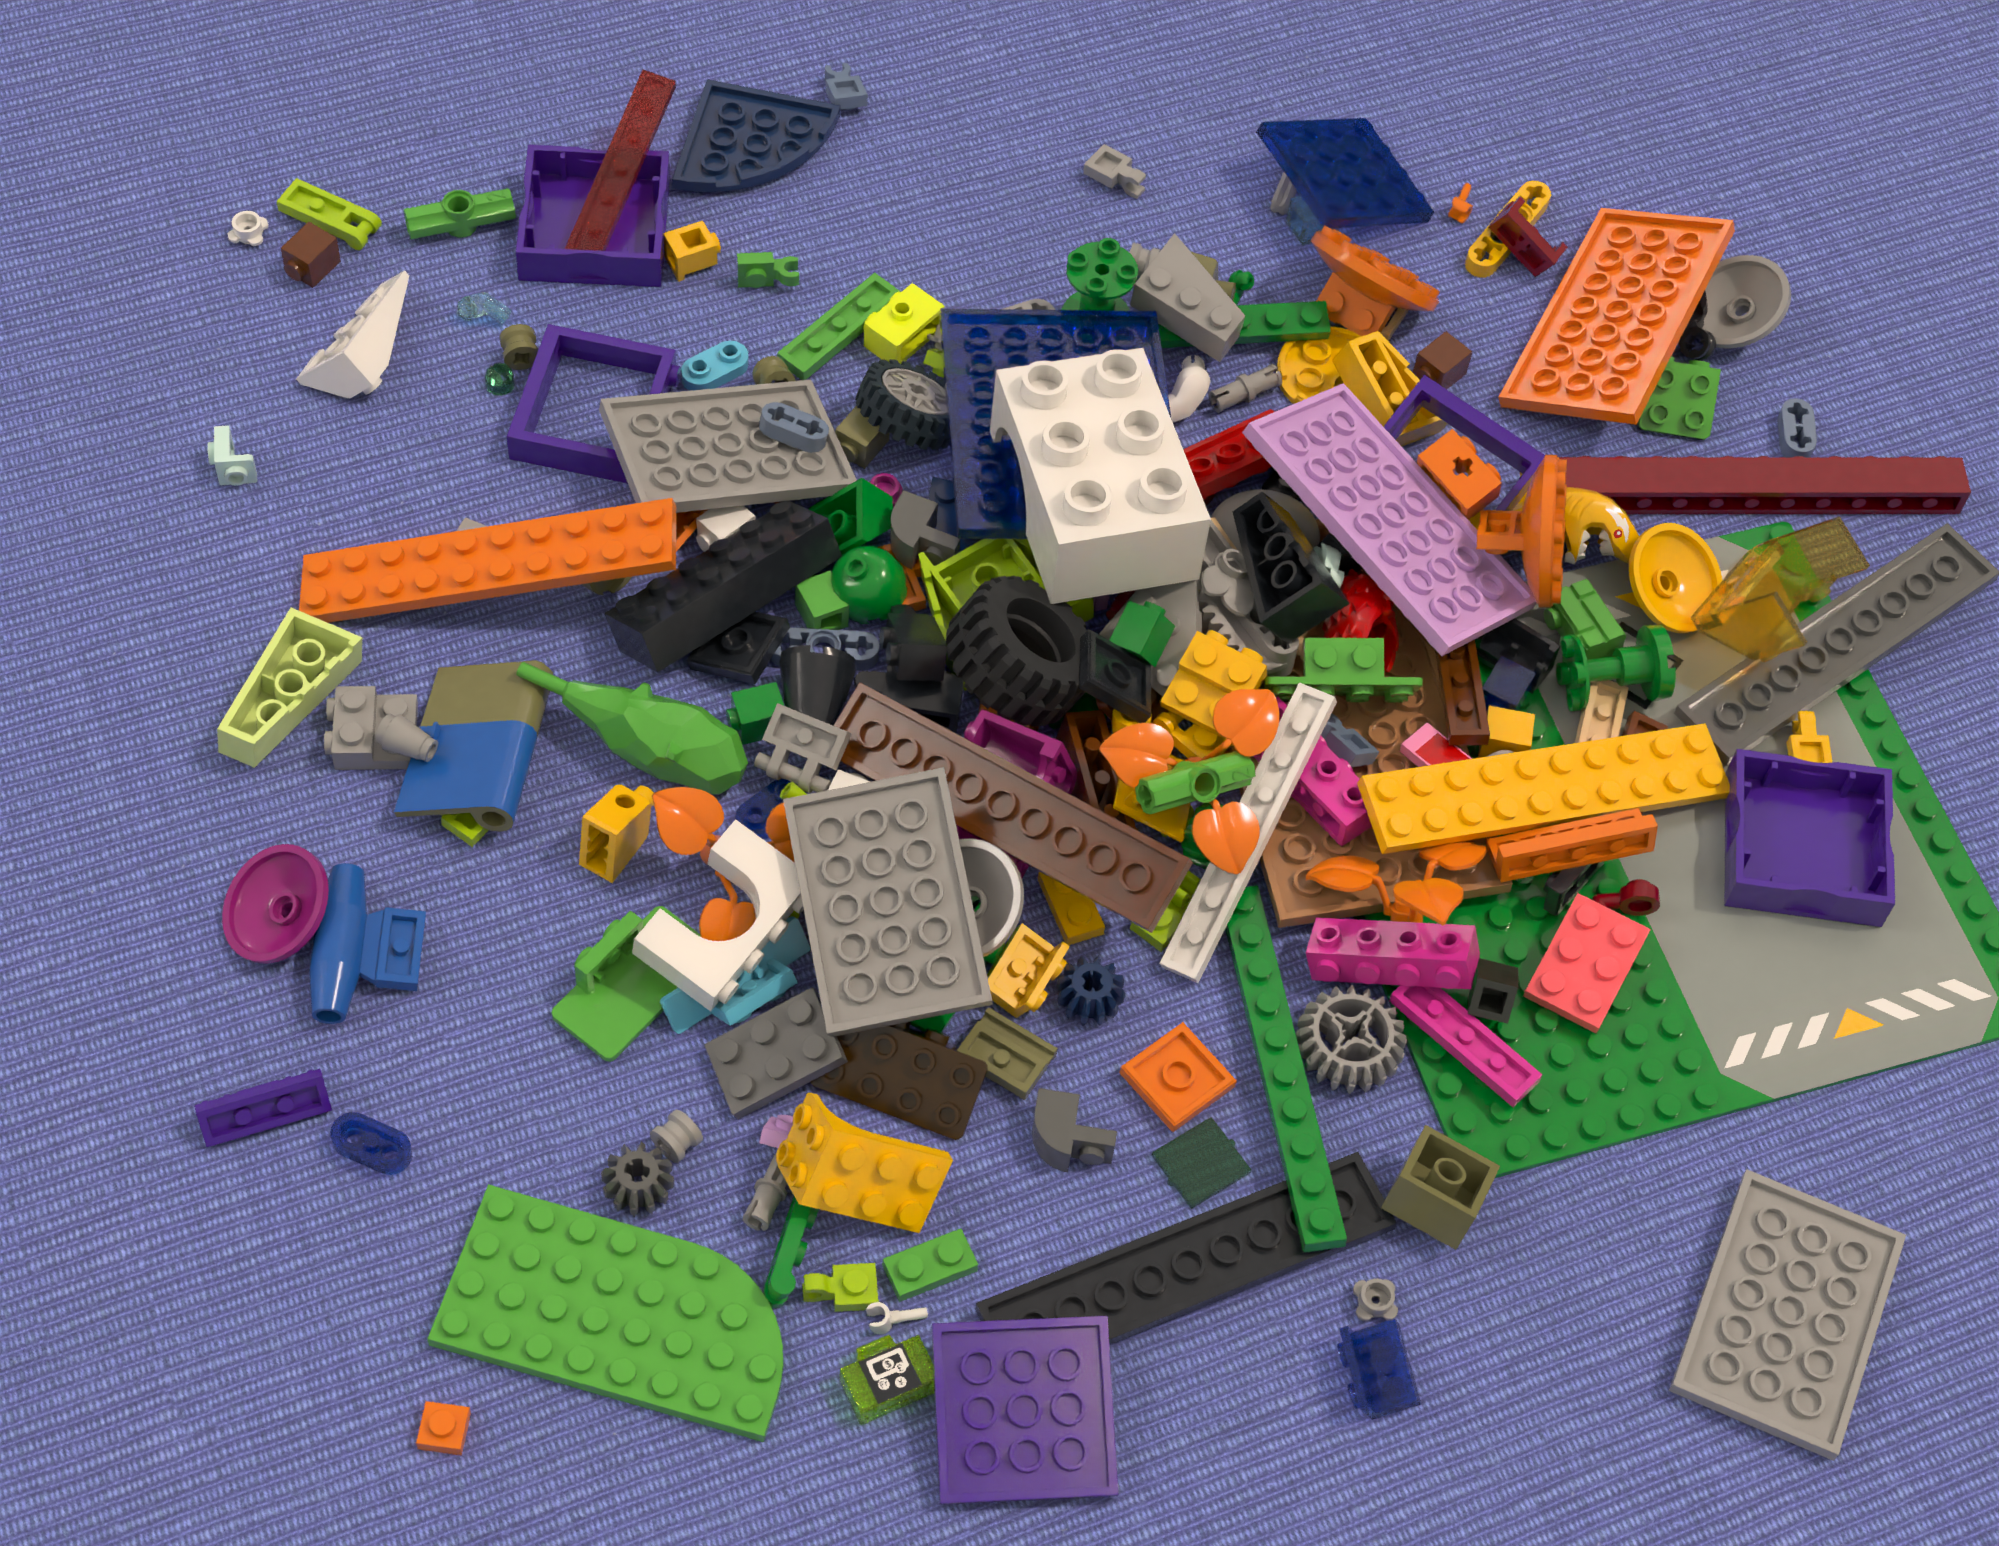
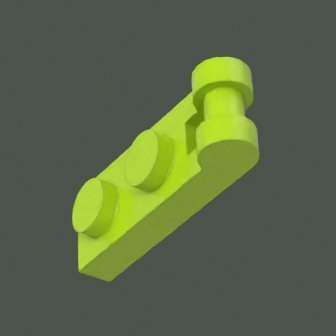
M298 178L292 182L276 201L278 211L304 223L311 222L331 235L346 241L355 250H361L367 244L369 234H375L382 226L381 219L372 211ZM351 222H355L359 225L355 227L350 224Z

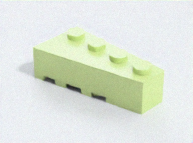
M291 607L217 728L218 752L255 768L362 662L363 638Z

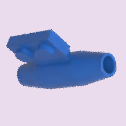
M348 863L337 864L331 869L328 878L327 906L323 919L314 934L309 968L312 1017L316 1021L326 1024H338L346 1019L359 976L378 988L417 991L426 911L385 907L384 910L367 915L364 870L357 865Z

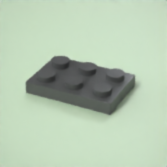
M814 987L704 1044L730 1111L738 1120L848 1062L838 1037L827 1035L820 994Z

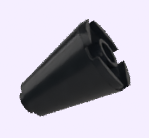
M811 645L794 646L783 650L780 656L779 667L784 705L834 726L844 708L856 674L855 658L845 651L823 646V653L810 652Z

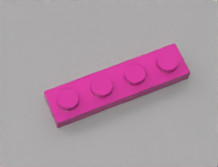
M1400 985L1391 994L1389 1002L1512 1107H1515L1540 1082L1542 1074L1476 1017L1468 1014V1011L1443 989Z

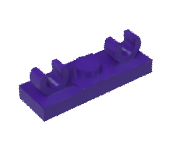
M311 1069L303 1074L292 1077L287 1076L279 1081H271L194 1105L206 1148L332 1111L321 1069Z

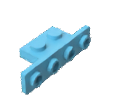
M793 916L786 920L789 926L785 933L775 944L769 940L761 950L764 953L761 962L752 973L749 974L744 971L736 981L739 987L726 1004L719 1001L714 1009L709 1011L680 988L662 997L660 1003L672 1030L680 1034L710 1014L731 1026L734 1023L748 1019L753 1011L765 1003L782 997L787 989L798 983L792 969L787 967V965L810 951L809 943L799 920Z

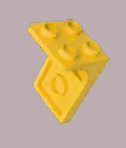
M810 1092L805 1096L803 1103L796 1107L792 1128L787 1139L780 1143L776 1154L778 1168L799 1205L920 1233L953 1162L952 1157L947 1151L891 1138L855 1127L834 1115L823 1104L818 1094Z

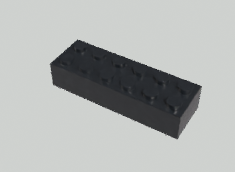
M780 502L772 506L770 512L759 519L744 523L739 531L728 538L713 542L708 550L697 557L682 561L676 570L664 577L651 580L647 587L640 592L620 599L615 607L605 612L604 615L620 652L659 672L832 564L842 555L828 518L793 502Z

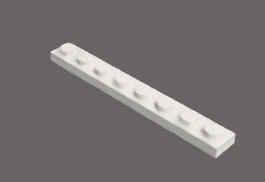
M1302 683L1298 684L1279 722L1275 738L1265 750L1255 770L1256 777H1253L1251 785L1247 786L1239 802L1251 809L1257 817L1260 828L1257 846L1242 872L1237 875L1225 872L1211 862L1209 863L1159 963L1162 968L1199 983L1337 703L1335 696Z

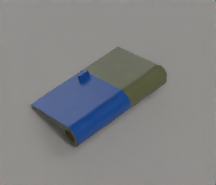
M537 660L439 667L420 726L421 730L438 741V747L435 755L429 762L410 758L394 810L396 817L471 813L475 821L485 829L498 832L509 830L515 820L550 694L549 690L516 675L517 670L522 662H526L553 675L550 668Z

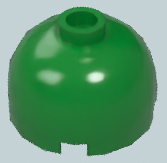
M860 546L847 551L837 560L832 569L831 584L833 590L842 601L849 604V620L869 624L868 620H875L877 618L883 621L887 619L888 613H891V607L902 604L907 596L908 588L905 585V570L888 551L876 546Z

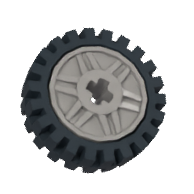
M883 359L872 363L860 384L855 398L857 400V408L861 409V415L869 417L868 422L872 426L879 425L878 431L885 435L891 433L893 435L892 439L898 442L900 439H903L905 444L914 447L916 443L920 449L927 450L928 447L932 450H939L940 447L945 449L949 445L951 446L962 427L968 410L967 405L964 404V398L958 396L959 392L955 388H948L950 383L945 379L938 380L936 379L937 374L932 371L927 374L921 366L917 365L913 368L910 362L903 361L900 364L895 359H890L889 362Z

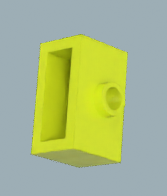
M910 284L902 292L895 293L888 304L880 311L873 312L868 316L863 326L864 347L882 360L885 359L889 362L890 359H895L902 364L903 361L908 360L930 341L927 335H934L938 324L943 325L945 306L915 284Z

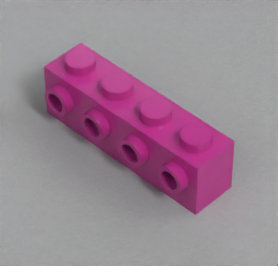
M1277 696L1280 722L1287 705ZM1320 736L1291 796L1341 847L1372 827L1357 785L1359 778L1354 774L1350 764L1345 759L1339 758L1327 746L1325 739ZM1265 751L1253 757L1260 762Z
M1335 918L1315 919L1306 949V957L1313 981L1447 989H1472L1480 956L1475 925L1445 924L1442 926L1436 923Z

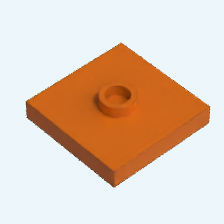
M1184 1022L1122 1065L1119 1072L1172 1132H1175L1235 1088L1237 1082Z

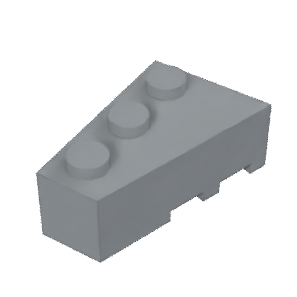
M1175 233L1135 283L1130 306L1218 362L1223 359L1239 338L1245 319L1243 312Z

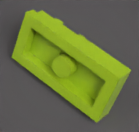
M1188 870L1152 933L1132 922L1130 929L1162 952L1169 945L1201 879Z

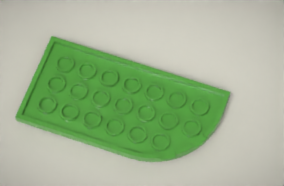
M489 1184L427 1338L429 1346L761 1442L765 1441L782 1384L783 1345L776 1316L759 1286L737 1264L725 1256L693 1242Z

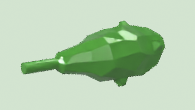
M522 662L518 667L516 674L518 677L562 696V703L594 730L615 755L647 774L660 780L679 783L710 794H721L741 781L748 765V760L738 732L720 722L703 707L654 695L650 685L645 682L636 690L625 687L576 680L567 682L526 662Z

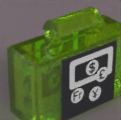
M890 1335L883 1336L856 1348L858 1361L840 1368V1384L860 1425L868 1424L870 1421L935 1394L933 1362L919 1335L898 1344L893 1341Z

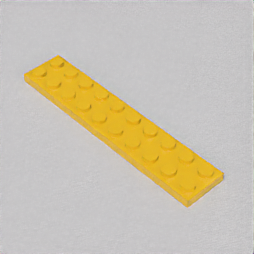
M1706 723L1363 775L1357 782L1382 854L1523 832L1639 808L1640 812L1726 799L1730 793V783Z

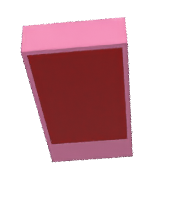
M1429 723L1424 724L1401 744L1399 751L1418 767L1472 759L1456 745H1449L1448 739Z

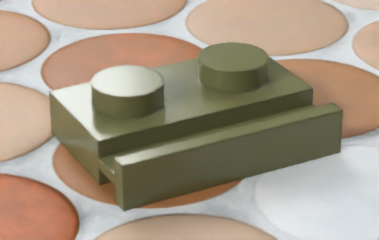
M989 1007L986 1009L981 1020L977 1021L957 1049V1051L985 1061L988 1066L985 1077L1023 1100L1028 1097L1047 1070L1049 1063L1057 1056L1058 1050L1055 1046Z

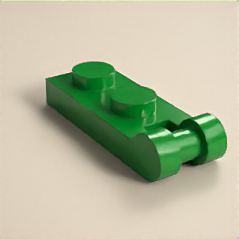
M795 1196L792 1197L762 1290L772 1309L781 1308L796 1287L795 1277L791 1273L792 1267L796 1266L799 1268L808 1244L801 1241L805 1228L811 1229L813 1227L819 1210L799 1205Z

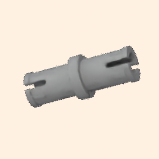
M1270 364L1268 367L1250 375L1241 374L1236 377L1234 382L1216 390H1211L1208 394L1211 405L1218 404L1213 409L1220 413L1224 409L1242 401L1249 403L1255 400L1256 395L1282 385L1280 371L1273 374V371L1277 370V366Z

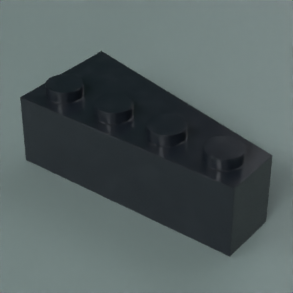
M1260 492L1232 511L1259 620L1263 626L1289 644L1350 604L1291 514L1268 495Z

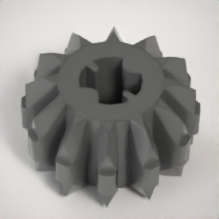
M642 1141L638 1144L637 1151H631L627 1145L623 1144L621 1147L622 1157L610 1154L607 1159L609 1168H605L601 1172L602 1182L606 1184L603 1187L604 1196L607 1199H614V1208L617 1211L629 1205L630 1214L633 1217L639 1212V1207H645L646 1211L652 1214L655 1211L654 1201L666 1204L668 1201V1192L666 1190L674 1187V1177L669 1174L672 1171V1163L669 1159H661L662 1151L658 1147L647 1153L646 1146ZM641 1176L642 1181L634 1182V1177Z

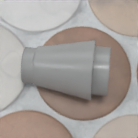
M387 714L380 722L375 735V741L381 744L383 750L429 762L433 758L438 747L437 740L433 739L401 714L397 716Z

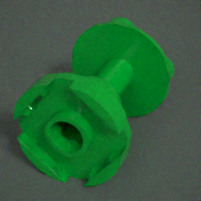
M1103 238L1100 242L1084 244L1069 253L1066 275L1070 284L1078 292L1071 295L1061 309V317L1082 346L1093 348V353H1105L1117 348L1113 323L1114 312L1130 311L1128 305L1120 297L1131 291L1138 278V265L1134 257L1126 249L1120 247L1117 240Z
M1644 625L1638 631L1636 646L1616 648L1612 657L1588 660L1584 647L1577 636L1572 634L1564 635L1560 638L1562 662L1556 664V678L1559 685L1566 686V699L1569 711H1582L1587 707L1590 695V682L1616 679L1619 686L1641 684L1644 694L1651 701H1660L1661 699L1672 697L1676 683V668H1668L1667 656L1674 655L1670 637L1664 626Z

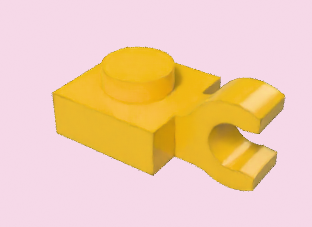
M1798 711V721H1792L1793 735H1790L1786 742L1788 756L1810 762L1833 763L1829 736L1817 735L1814 711Z

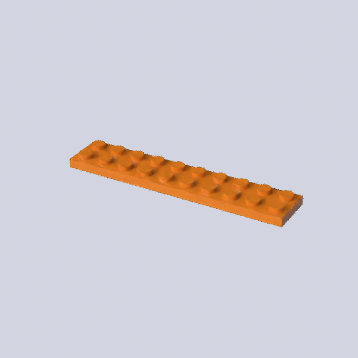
M673 498L306 554L303 555L299 611L330 623L676 570V505Z

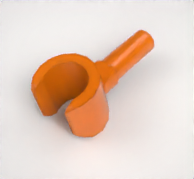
M1465 183L1460 195L1454 197L1452 208L1448 213L1449 217L1462 224L1468 219L1473 209V205L1466 202L1472 188L1469 183Z

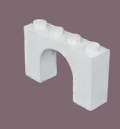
M736 819L710 849L707 864L748 895L756 914V921L752 927L743 935L732 940H707L690 931L660 908L634 938L632 954L709 1011H712L719 1001L726 1004L732 998L739 987L736 981L744 971L750 974L755 970L764 957V953L761 950L769 940L775 944L787 930L789 923L786 920L792 912L796 911L800 914L804 910L795 863Z

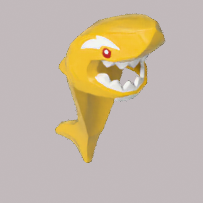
M1567 487L1564 520L1565 543L1568 551L1565 553V562L1575 564L1576 561L1585 558L1590 535H1599L1600 539L1597 543L1601 545L1599 549L1602 555H1611L1629 564L1631 550L1639 534L1626 512L1612 499L1596 491ZM1527 492L1512 511H1522ZM1481 511L1469 519L1477 530Z

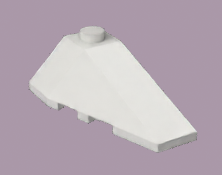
M404 270L383 282L355 311L357 316L344 327L339 328L333 335L336 341L326 351L324 349L319 350L296 378L301 385L350 399L361 392L367 395L381 384L382 379L380 376L389 365L409 280L407 272Z

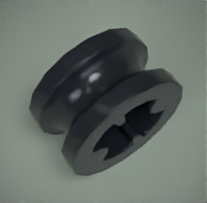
M1692 327L1681 336L1680 350L1688 358L1704 361L1713 355L1716 349V339L1711 332L1700 327ZM1696 337L1702 340L1700 343L1704 344L1699 351L1696 349L1692 350V348L1696 347L1692 344Z

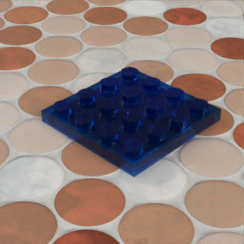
M1366 118L1262 122L1256 131L1323 227L1325 225L1334 229L1427 223L1435 213L1426 201L1425 196L1411 181L1407 171L1401 167L1392 155L1390 148L1384 144L1374 130L1373 125Z

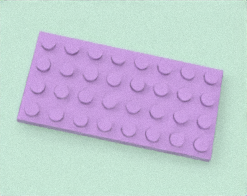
M1344 383L1252 421L1242 432L1254 448L1261 453L1277 471L1279 476L1286 481L1302 499L1303 503L1311 509L1327 527L1328 531L1336 537L1352 555L1353 559L1361 565L1377 583L1378 587L1386 593L1402 611L1403 615L1410 620L1441 656L1533 609L1537 604L1529 586L1500 554H1489L1485 552V549H1476L1478 530Z

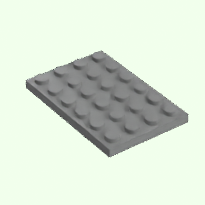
M812 380L600 400L599 411L636 503L673 498L676 505V513L833 496L837 491L857 480ZM771 402H779L824 420L829 427L825 447L819 452L809 453L764 435L759 429L762 408Z
M944 767L783 799L828 1036H840L993 1005Z
M1746 1169L1735 1195L1669 1391L1834 1461L1839 1455L1906 1234Z

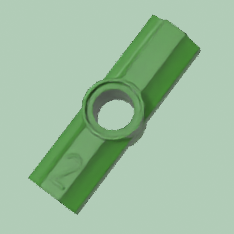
M508 188L472 195L464 190H453L448 192L441 202L403 209L410 239L446 232L454 237L462 238L473 234L477 226L516 219L513 198Z
M1237 751L1199 762L1181 761L1171 770L1139 779V784L1135 787L1136 799L1140 803L1143 812L1147 814H1154L1194 801L1209 803L1221 793L1251 785L1253 777H1256L1255 766L1249 757H1244Z

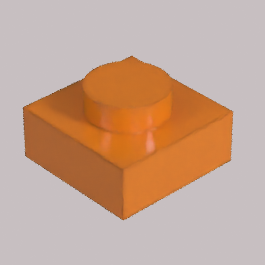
M426 1401L416 1441L417 1449L462 1456L471 1416L470 1407Z

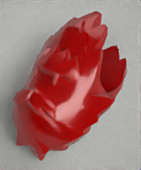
M1350 569L1348 576L1344 577L1340 586L1341 591L1350 604L1324 620L1322 627L1324 630L1323 638H1384L1385 675V673H1389L1392 669L1396 651L1399 648L1398 629L1395 620L1396 614L1393 609L1394 602L1378 587L1377 583L1369 575H1359L1353 569Z

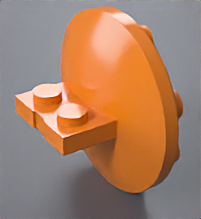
M1324 225L1322 230L1315 232L1311 242L1323 261L1333 271L1316 300L1326 301L1330 321L1341 324L1347 330L1355 332L1360 336H1365L1376 331L1381 333L1395 308L1431 312L1436 309L1439 304L1437 297L1440 291L1423 281H1418L1419 276L1404 267H1398L1395 264L1391 265L1388 263L1390 261L1389 258L1373 249L1370 250L1364 246L1361 247L1355 243H1350L1352 239L1336 229H1331Z
M1545 455L1529 485L1522 511L1481 510L1477 531L1476 549H1485V552L1496 555L1505 554L1508 550L1521 551L1526 579L1539 608H1551L1553 604H1561L1567 460L1559 459L1557 455Z

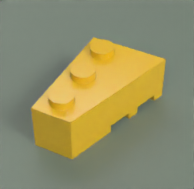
M1379 331L1348 341L1333 360L1344 384L1382 426L1387 423L1420 381L1408 368L1410 363ZM1422 407L1396 441L1401 447L1441 432L1448 423Z

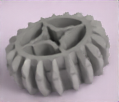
M1353 985L1347 989L1346 994H1343L1337 986L1331 990L1330 996L1321 992L1315 1002L1310 1001L1306 1005L1305 1014L1299 1017L1297 1023L1299 1030L1296 1032V1038L1301 1058L1306 1059L1304 1065L1306 1072L1317 1070V1083L1326 1078L1331 1080L1332 1091L1337 1089L1339 1084L1346 1086L1348 1094L1354 1091L1356 1085H1359L1365 1093L1370 1090L1372 1083L1381 1087L1387 1077L1395 1075L1398 1068L1397 1065L1402 1063L1405 1053L1403 1049L1407 1039L1406 1035L1402 1034L1404 1029L1403 1021L1394 1020L1397 1014L1396 1007L1383 1008L1385 1004L1384 996L1377 1000L1371 999L1369 988L1362 995L1356 994ZM1369 1027L1377 1034L1381 1047L1376 1044L1377 1039L1369 1033ZM1319 1031L1326 1035L1325 1039L1333 1047L1332 1052L1323 1043Z

